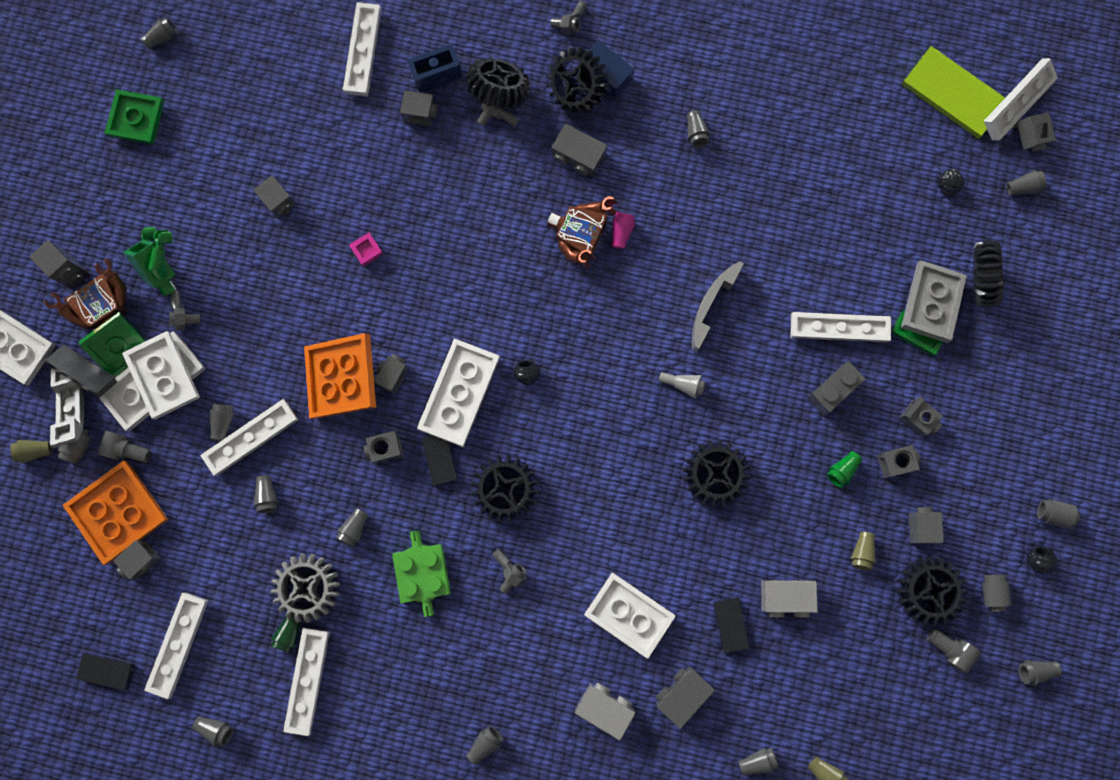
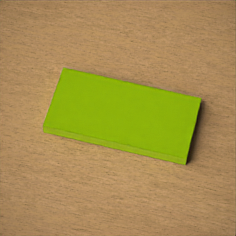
M932 46L902 83L904 87L978 139L987 130L984 120L1005 99L1001 94Z

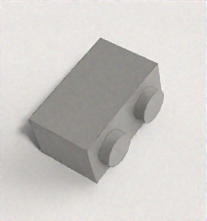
M761 580L762 611L769 612V617H784V612H794V617H810V612H817L816 581Z
M598 682L596 686L590 683L575 709V714L620 740L635 714L634 709L631 708L633 703L622 696L616 699L609 694L610 689Z

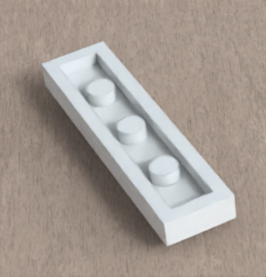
M357 2L343 86L345 94L368 96L381 16L380 5Z
M1042 59L984 120L992 140L1000 141L1056 81L1058 77L1051 59Z
M793 312L791 314V338L891 341V317Z
M282 399L200 456L212 474L218 476L297 422L298 418L286 400Z
M186 592L181 594L144 691L166 699L172 698L208 600Z
M303 628L283 732L306 736L311 735L330 633L328 631Z

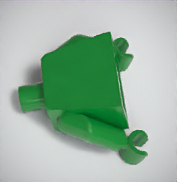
M145 227L141 231L142 241L124 251L123 254L148 286L158 288L163 296H167L176 290L170 281L175 276V273L164 258L166 250L163 249V244L172 243V233L168 232V230L156 231L155 227Z

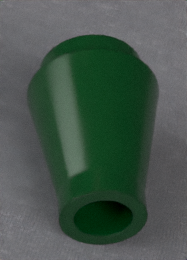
M294 615L289 619L285 617L271 638L273 640L271 647L290 653L292 647L295 648L300 622H295Z

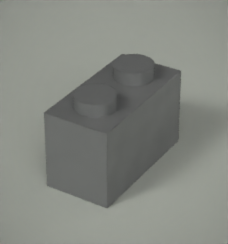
M565 124L551 150L554 160L559 164H568L574 167V170L582 176L589 175L594 177L607 154V145Z
M49 240L30 256L32 261L49 278L70 289L79 285L83 281L84 276L89 273L69 252Z
M847 361L807 397V400L824 416L843 401L865 378Z
M690 666L686 670L681 668L673 677L675 682L669 689L664 687L656 696L658 700L655 703L657 708L679 729L683 727L715 691Z

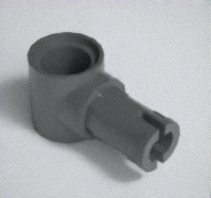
M105 430L97 454L115 460L130 458L147 463L152 451L132 444L130 440H127L128 437Z
M936 628L932 629L926 639L945 653L949 664L967 675L981 655V652L971 644L960 640V642L958 640L953 641Z

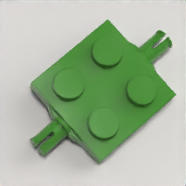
M420 530L409 532L412 547L406 551L392 553L400 603L410 601L422 602L424 617L434 615L432 600L441 595L451 594L443 544L433 546L422 545Z

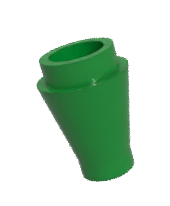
M851 451L828 469L827 478L839 488L849 485L859 464L862 462V458L857 453Z

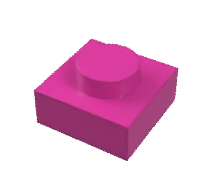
M370 233L349 245L363 267L383 255Z

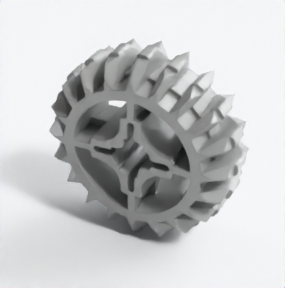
M300 554L299 560L296 556L290 557L291 565L288 562L282 563L285 571L276 570L275 573L280 579H273L271 581L272 584L278 585L277 589L271 590V594H278V598L274 599L273 603H282L278 611L281 613L288 610L286 613L287 619L295 614V622H301L303 617L306 623L311 622L312 616L315 620L321 619L320 611L323 614L330 612L326 604L329 606H335L336 604L331 599V596H339L340 593L333 591V587L340 586V582H333L332 578L337 577L338 573L333 572L329 574L333 565L327 564L323 567L325 558L321 557L316 562L315 554H311L308 559L306 554ZM302 567H310L316 570L317 573L309 578H305L302 574H298L297 570ZM289 579L294 586L293 592L288 595ZM323 580L324 592L320 599L321 595L318 593L317 587ZM311 582L307 588L309 593L304 592L300 594L304 589L303 584ZM302 598H306L309 602H313L315 606L310 609H303L294 603Z

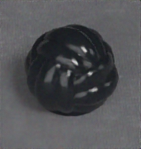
M947 169L937 178L938 188L947 196H953L960 192L965 185L963 176L955 169Z
M533 360L519 361L513 369L515 379L519 383H523V385L533 384L540 376L539 366Z
M1035 547L1027 555L1028 565L1033 571L1040 574L1053 570L1058 562L1055 553L1045 547Z

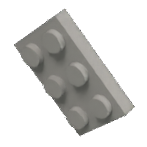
M920 260L916 265L901 328L949 343L953 337L967 275Z

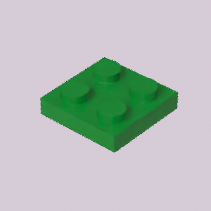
M116 89L104 134L112 138L154 145L165 101L161 97Z
M118 312L80 340L79 345L103 370L116 378L128 368L122 353L146 342V340Z

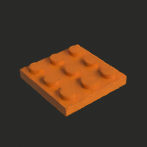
M363 333L304 346L309 418L318 419L376 408L370 334Z
M125 460L62 505L103 565L110 564L135 540L144 539L169 520L130 463Z

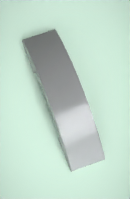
M739 261L725 270L714 281L704 296L693 324L692 351L698 352L710 329L702 321L720 287L722 286L730 290L744 263Z
M52 368L51 388L56 392V424L50 426V446L56 448L75 442L80 438L84 424V397L82 387Z

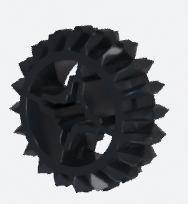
M570 47L568 51L562 50L560 56L553 58L555 64L548 66L552 73L546 75L548 79H551V83H548L546 87H552L553 91L550 92L549 96L557 97L554 104L559 105L562 103L561 110L569 109L570 113H576L578 110L581 114L585 113L586 109L588 111L593 110L594 105L601 103L599 97H605L606 95L602 88L609 86L607 82H604V78H607L609 74L602 72L606 65L598 64L601 58L599 55L593 57V51L587 50L585 52L584 47H578V49ZM572 61L580 62L574 70H566V67ZM581 90L589 92L583 100L575 99L576 94H579Z
M482 57L481 60H475L474 64L470 65L465 80L467 92L471 94V98L478 99L479 104L484 103L487 107H494L495 110L502 108L506 111L507 108L514 110L515 107H521L528 97L530 88L528 75L524 73L522 68H517V64H511L509 60L503 61L501 58L494 59L493 57L489 59Z
M985 240L983 242H976L974 245L973 282L977 306L992 307L1000 305L1002 302L1003 264L1001 245L998 241Z
M710 440L707 442L708 449L703 444L698 445L700 454L696 450H692L690 453L695 459L686 458L685 460L687 464L691 465V468H683L684 473H690V476L685 477L683 481L692 482L693 485L689 486L687 491L696 489L697 492L693 495V498L697 499L702 495L701 504L703 505L708 502V499H711V507H716L717 500H719L721 507H725V498L733 504L735 503L733 494L741 498L743 493L739 488L748 489V485L743 483L742 480L751 479L750 475L743 474V471L749 470L750 466H742L741 462L747 458L742 456L738 459L736 455L740 453L739 448L733 452L730 451L732 443H728L724 449L722 448V440H718L716 448H714V444ZM720 454L726 458L720 464H714L704 458V456ZM699 463L706 472V479L702 485H700L697 478ZM731 463L736 471L734 484L727 475V469ZM724 465L719 474L722 477L721 480L718 477L709 483L713 475L711 469L714 468L716 470ZM714 483H718L723 487L725 486L729 491L724 494H713L708 492L707 489Z
M498 455L497 464H494L493 460L489 458L487 461L491 467L487 469L481 464L479 467L484 471L483 475L476 472L474 474L476 478L480 479V482L471 483L472 487L479 488V491L471 493L473 497L480 496V499L474 502L475 506L484 504L485 506L480 512L484 514L490 510L488 518L491 520L497 513L498 522L503 521L504 515H507L508 522H512L513 513L516 514L518 519H521L522 514L519 510L523 508L526 513H529L530 509L525 504L527 502L532 505L535 504V500L529 498L530 494L538 495L537 490H531V486L538 485V481H529V478L535 475L534 471L526 474L525 471L529 465L525 463L520 468V458H517L514 464H512L511 455H507L506 462H503L501 455ZM499 469H512L521 476L507 480L503 478ZM493 474L496 486L493 490L489 491L490 493L485 495L486 481ZM499 477L506 485L511 484V489H509L511 500L503 492L497 493L499 492L498 488H501L499 486L501 484ZM525 482L524 496L517 504L513 495L514 490ZM503 497L511 508L498 509L493 507L489 501Z
M928 556L926 561L923 558H917V565L913 562L908 563L910 571H901L902 575L906 578L897 580L899 584H903V589H896V593L903 594L904 596L898 599V602L900 604L907 603L903 611L905 613L912 612L910 618L912 620L919 619L920 624L924 625L928 621L931 626H937L938 621L940 624L945 625L947 624V618L950 620L956 619L953 611L961 613L963 610L959 603L965 604L967 602L965 598H961V593L965 594L968 590L960 586L966 580L962 578L957 579L961 571L958 569L952 570L953 564L951 562L944 564L943 558L934 560L932 556ZM929 570L940 573L947 582L938 583L935 577L931 576ZM919 577L920 587L914 591L915 582ZM931 587H938V589L932 592V595H924L932 589ZM949 591L948 600L944 604L943 597ZM916 600H927L929 606L933 607L934 612L924 610Z

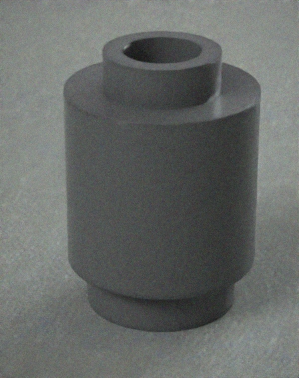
M83 428L77 441L59 446L58 451L60 453L58 457L78 464L79 460L83 459L92 439L88 435L89 430Z
M1053 499L1042 500L1037 509L1038 519H1041L1046 524L1065 529H1071L1073 526H1076L1080 519V513L1075 505Z
M984 575L985 582H982L984 606L990 607V611L993 612L1007 611L1006 606H1012L1010 585L1009 581H1006V575Z

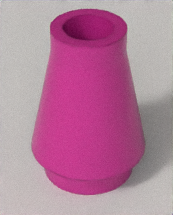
M616 212L615 217L612 218V247L625 249L626 243L636 224L634 222L635 216Z

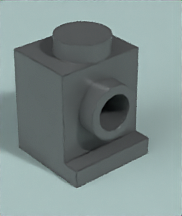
M1049 112L1030 116L1016 122L1014 128L1019 129L1024 150L1031 148L1032 153L1047 148L1046 144L1056 141Z
M392 354L391 357H387L386 361H381L376 371L378 376L374 377V384L396 394L409 370L404 365L405 360Z
M920 396L909 404L898 419L921 437L929 433L934 435L942 426L939 420L943 416ZM923 414L929 418L928 422L922 419Z

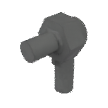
M579 1L572 14H565L562 16V19L552 18L551 27L561 28L563 35L578 33L581 26L580 18L587 4L584 1Z
M484 103L481 106L484 111L477 120V122L485 126L491 116H494L498 119L502 118L513 127L519 121L509 111H504L501 108L495 110L494 107H487Z
M173 291L170 297L171 308L174 312H169V327H174L175 330H185L186 324H200V314H186L184 307L181 306L180 292Z
M497 549L492 556L503 566V575L506 579L500 586V590L504 594H508L513 586H522L527 579V571L520 564L516 563L513 565L509 558L500 549Z

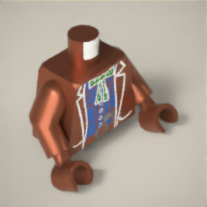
M606 197L601 202L580 204L576 207L570 206L565 217L551 213L547 226L558 230L556 235L558 248L568 261L582 264L586 269H589L591 266L588 262L591 259L596 260L593 253L607 224V214L604 213L608 212L610 215H615L617 212L612 206L619 204V202L613 197Z
M105 258L104 262L107 264L108 269H103L97 262L95 269L101 275L63 299L65 301L64 304L61 303V298L57 293H51L57 299L56 304H51L46 299H44V304L51 309L57 308V312L71 324L86 330L91 328L95 330L118 312L123 316L127 313L125 308L127 303V287L117 272L111 270L113 267L112 261Z

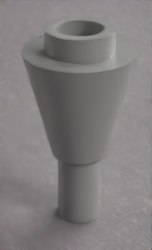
M661 372L659 382L674 385L675 388L695 399L697 395H702L705 387L702 375L674 376Z

